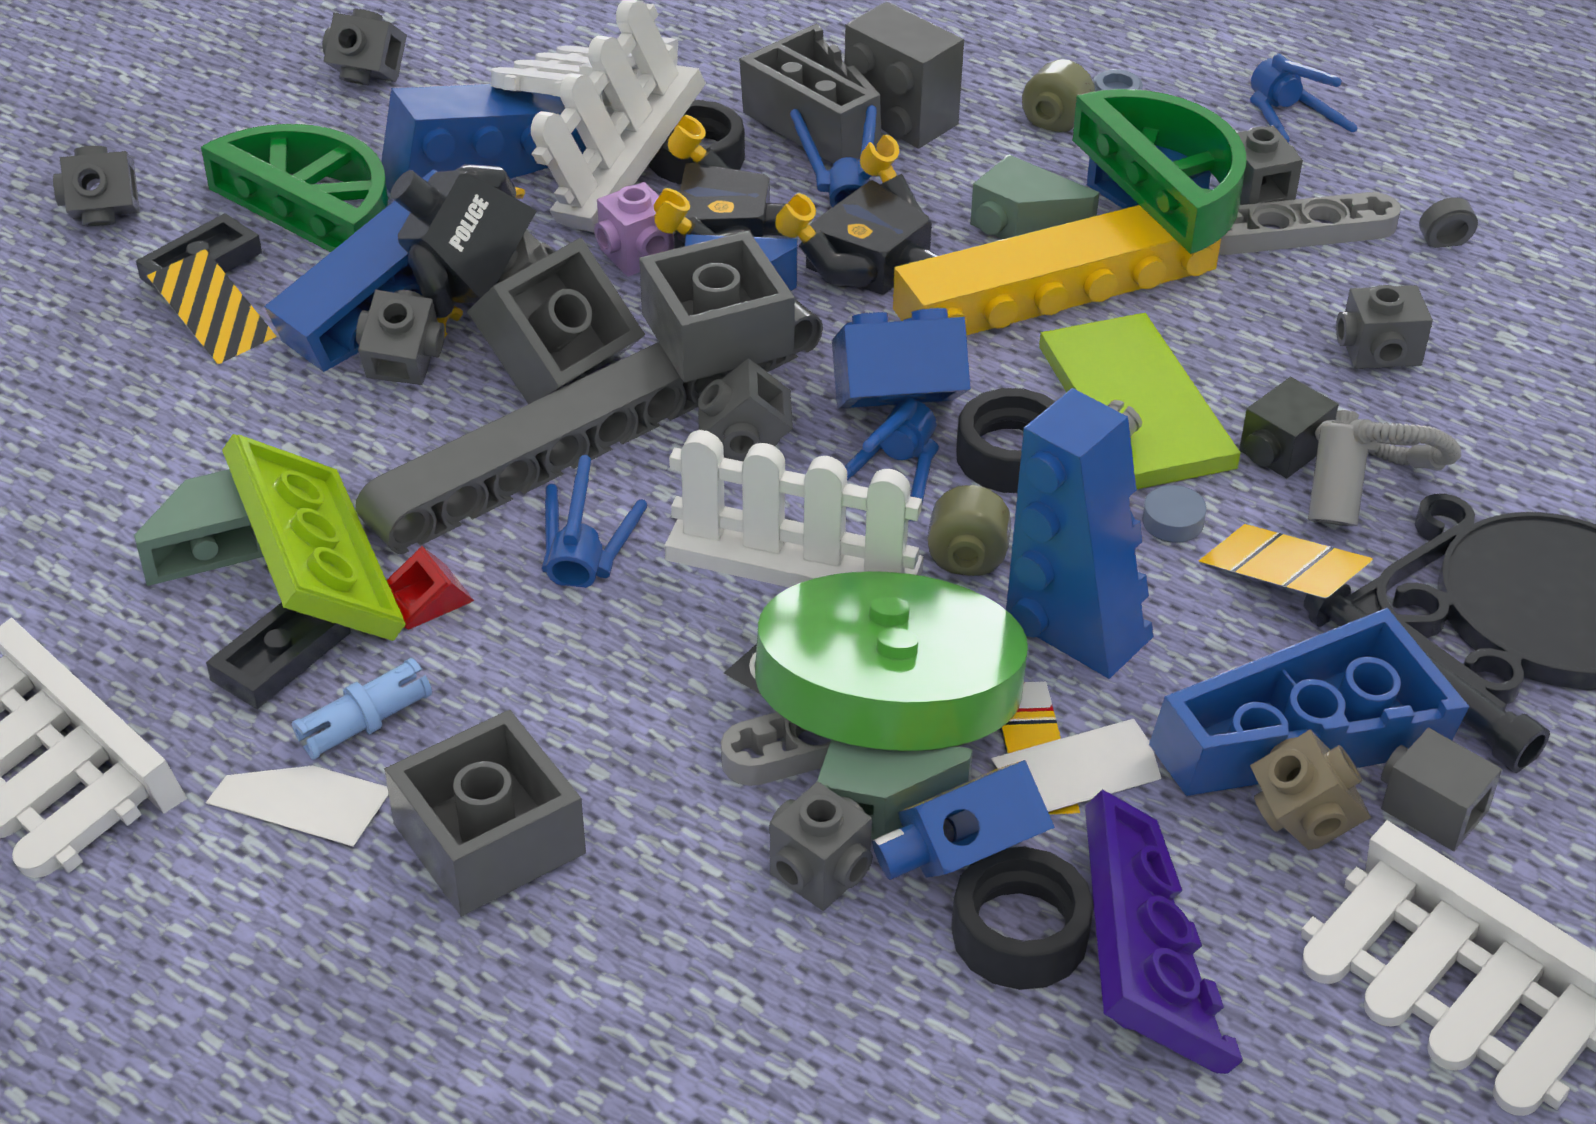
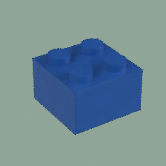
M946 308L916 310L911 312L912 318L889 322L888 313L886 312L853 315L852 322L846 323L832 339L837 408L897 405L907 397H912L921 403L953 401L971 390L965 317L948 318V310Z

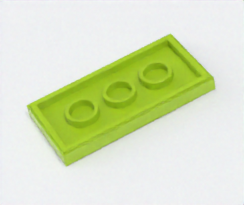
M1146 312L1040 332L1039 348L1066 392L1074 388L1107 406L1113 400H1120L1124 402V407L1119 411L1123 414L1125 409L1131 406L1139 414L1142 426L1130 437L1136 490L1238 469L1241 452Z
M232 434L222 452L283 607L394 641L406 624L338 470L251 438Z

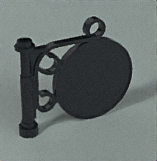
M1445 493L1426 496L1420 502L1415 520V527L1418 533L1429 540V542L1392 563L1378 578L1352 594L1350 586L1345 583L1327 598L1307 593L1303 606L1309 611L1310 621L1318 627H1322L1331 620L1338 626H1342L1388 608L1469 705L1462 721L1486 739V743L1493 748L1492 755L1495 759L1514 773H1518L1539 757L1550 737V731L1528 714L1517 716L1512 711H1505L1507 704L1512 703L1517 698L1523 678L1526 677L1545 684L1566 688L1596 689V524L1570 516L1544 512L1507 513L1474 523V510L1465 500ZM1433 516L1449 517L1458 524L1443 532L1445 524ZM1445 554L1438 577V590L1430 585L1418 582L1405 583L1397 586L1392 606L1395 608L1415 605L1428 610L1431 614H1396L1387 599V591ZM1446 620L1475 649L1465 658L1463 664L1428 639L1437 635L1443 629ZM1476 673H1494L1500 676L1505 683L1487 681Z

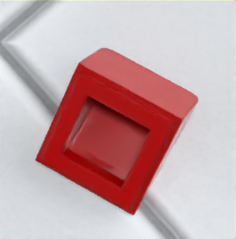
M423 546L387 579V583L406 624L404 627L408 630L474 601L447 565Z

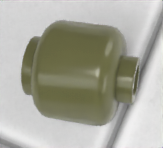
M1062 59L1049 62L1026 83L1022 93V109L1027 119L1037 127L1055 132L1070 131L1074 128L1077 95L1095 92L1094 82L1090 74L1080 64Z
M977 485L957 486L946 491L934 505L927 536L929 553L937 566L950 573L968 576H982L993 572L1004 561L1009 548L1011 532L1009 508L999 495L988 488Z

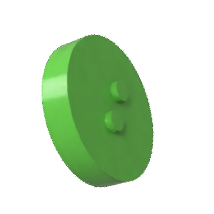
M868 571L840 573L814 578L794 585L779 593L764 607L758 622L755 680L762 697L777 713L814 734L850 745L882 750L919 751L942 749L986 737L1011 720L1019 709L1022 700L1028 642L1023 628L1007 610L991 599L960 585L926 576L897 572Z

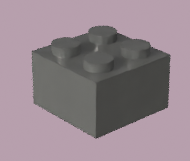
M887 1L845 24L844 63L847 66L854 65L880 94L882 130L893 138L901 139L920 149L959 124L964 51L963 38Z
M749 231L639 258L642 315L684 383L734 370L748 358L755 364H761L769 360L794 354L795 297Z
M582 237L496 284L467 311L528 404L588 376L619 357L645 336L640 325Z
M510 709L384 768L393 824L461 917L586 854L582 798Z

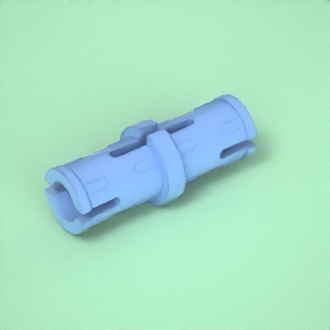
M409 658L403 664L363 686L358 682H354L343 689V697L301 719L298 718L292 721L293 731L300 742L321 729H325L307 739V744L303 746L308 755L314 760L320 757V754L363 730L368 735L381 729V720L422 698L425 699L431 696L432 689L426 675L405 687H400L416 679V673L422 670L415 659Z

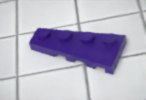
M1102 789L1085 805L1103 1013L1123 1028L1134 1030L1214 1073L1228 1074L1243 1061L1236 1039L1227 1035L1222 1036L1215 1015L1224 1008L1215 981L1206 978L1202 980L1193 954L1202 947V943L1194 922L1189 921L1174 902V898L1183 890L1158 820Z

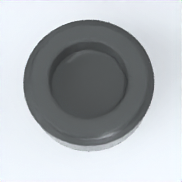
M1458 197L1446 198L1434 203L1423 213L1419 221V228L1429 247L1434 248L1463 245L1474 235L1478 227V219L1470 203Z

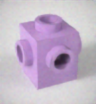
M645 182L626 186L620 191L597 199L598 223L594 227L597 243L600 250L627 277L640 272V257L674 249V233L667 234L661 232L655 224L654 216L656 212L653 205L659 195Z

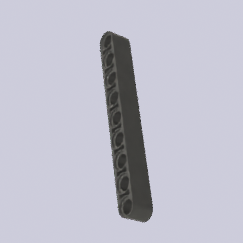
M795 299L794 354L757 365L766 372H769L797 358L796 353L802 350L806 352L813 350L822 336V320ZM657 342L374 478L360 491L356 500L355 510L361 520L392 551L397 554H405L409 552L407 547L415 543L421 546L461 526L462 524L459 521L467 517L473 520L513 500L511 495L519 491L525 494L563 475L564 473L561 470L569 466L573 469L577 468L579 458L582 455H588L593 460L613 450L610 447L617 442L623 445L661 426L658 423L665 418L671 421L697 408L698 398L703 390L712 381L722 380L733 370L684 383L662 346Z

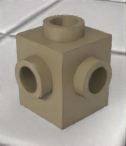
M1311 730L1298 737L1280 742L1271 750L1270 754L1250 765L1262 789L1261 792L1254 795V800L1266 822L1275 832L1285 828L1307 850L1318 849L1371 818L1355 787L1362 782V778L1349 755L1340 745L1330 750Z

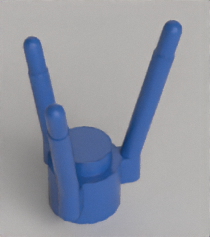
M1280 53L1275 54L1273 58L1262 61L1254 70L1251 77V87L1255 93L1251 96L1250 102L1261 110L1268 124L1275 126L1288 143L1290 138L1271 105L1275 107H1289L1300 100L1350 132L1357 131L1356 124L1304 90L1301 82V77L1325 85L1339 87L1342 83L1339 77L1292 62Z
M873 105L868 106L866 110L861 153L869 142L874 145L877 109ZM793 109L790 112L796 132L816 175L817 190L829 192V201L832 208L870 181L872 176L861 168L860 159L858 160L853 157L841 158L833 164L830 170H826L800 111Z
M907 397L905 400L900 401L893 408L884 423L863 442L862 449L845 465L847 481L880 449H883L889 457L896 460H907L917 457L918 462L910 496L922 499L923 504L931 461L939 450V445L931 439L937 426L936 417L932 410L912 397Z
M582 455L579 458L566 526L561 531H559L558 489L555 484H548L546 486V553L541 569L557 585L587 588L594 583L596 576L600 578L610 577L615 557L647 509V502L645 500L639 499L636 501L603 550L597 531L591 526L582 523L591 466V458L588 455Z

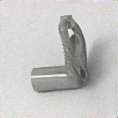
M1339 410L1336 413V420L1322 422L1315 431L1318 449L1308 520L1342 526H1358L1368 453L1376 455L1378 458L1382 457L1383 460L1388 459L1389 462H1394V464L1411 465L1414 468L1440 471L1446 465L1454 464L1461 457L1460 445L1452 436L1435 427L1421 426L1419 424L1409 425L1407 423L1404 425L1398 423L1397 426L1395 423L1389 425L1386 422L1383 424L1369 419H1358L1359 414L1354 411ZM1395 445L1412 446V447H1400V446H1395Z

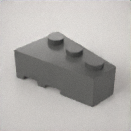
M817 23L739 58L743 113L802 146L790 116V112L793 109H798L808 127L820 157L834 164L837 160L845 157L860 159L866 110L868 106L873 105L877 109L874 146L877 151V143L881 139L880 94L854 65L847 66L842 61V51L836 44H827L823 39V29Z

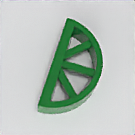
M1112 89L1077 95L1072 141L1190 254L1214 244L1230 230L1238 216L1246 168V151L1240 136L1224 119L1197 103L1174 95L1154 91ZM1156 146L1176 151L1187 157L1172 162ZM1209 170L1220 184L1213 190L1200 188L1188 176Z
M308 124L264 125L236 131L201 146L209 190L329 252L336 249L389 206L384 167L377 154L359 139L335 129ZM325 177L342 181L338 183L315 184ZM364 199L358 208L344 202V200Z

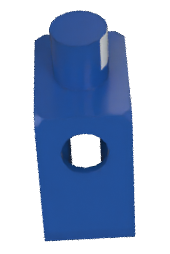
M1022 760L987 772L899 811L898 815L903 827L874 839L872 845L877 861L889 880L919 867L925 877L928 878L956 871L1053 829L1055 826L1027 762ZM945 819L953 826L954 837L952 842L948 841L944 835L943 825Z

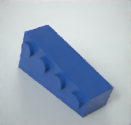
M491 84L391 88L381 159L387 190L391 193L397 179L409 170L414 171L423 178L433 169L437 172L454 171L464 164L499 166L512 179L546 169L548 166L537 164L532 155L537 146L531 136V124L537 113L545 111L561 115L565 106L561 98L557 96L503 90L492 87ZM575 127L571 135L583 154L587 148Z
M433 169L423 179L428 182L430 177L437 171ZM392 202L264 306L283 343L325 372L359 353L358 348L360 344H357L356 341L358 319L362 310H370L375 290L393 293L398 290H409L422 295L408 262L409 254L398 242V233L410 212L397 202Z
M1071 388L1024 427L1006 610L1018 621L1027 637L1041 639L1110 679L1154 637L1152 622L1143 619L1142 602L1149 597L1147 575L1138 572L1135 548L1143 542L1141 522L1134 518L1129 502V497L1136 491L1128 416Z
M1385 608L1166 695L1149 746L1183 793L1189 796L1258 785L1259 783L1250 765L1270 754L1271 750L1280 742L1298 737L1308 730H1311L1330 750L1340 745L1349 755L1356 768L1387 763L1392 753L1400 745L1409 749L1427 728L1453 740L1469 705L1391 611Z

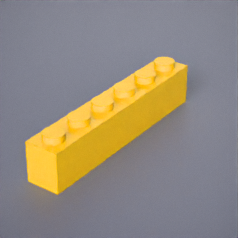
M1140 205L897 266L894 268L893 310L900 320L903 321L904 319L912 318L911 312L916 310L946 308L948 310V318L965 317L966 335L993 328L1000 329L1015 322L1042 315H1053L1064 309L1091 302H1102L1113 296L1139 289H1151L1162 283L1188 276H1200L1207 271L1215 270L1217 268L1221 239L1203 250L1190 254Z

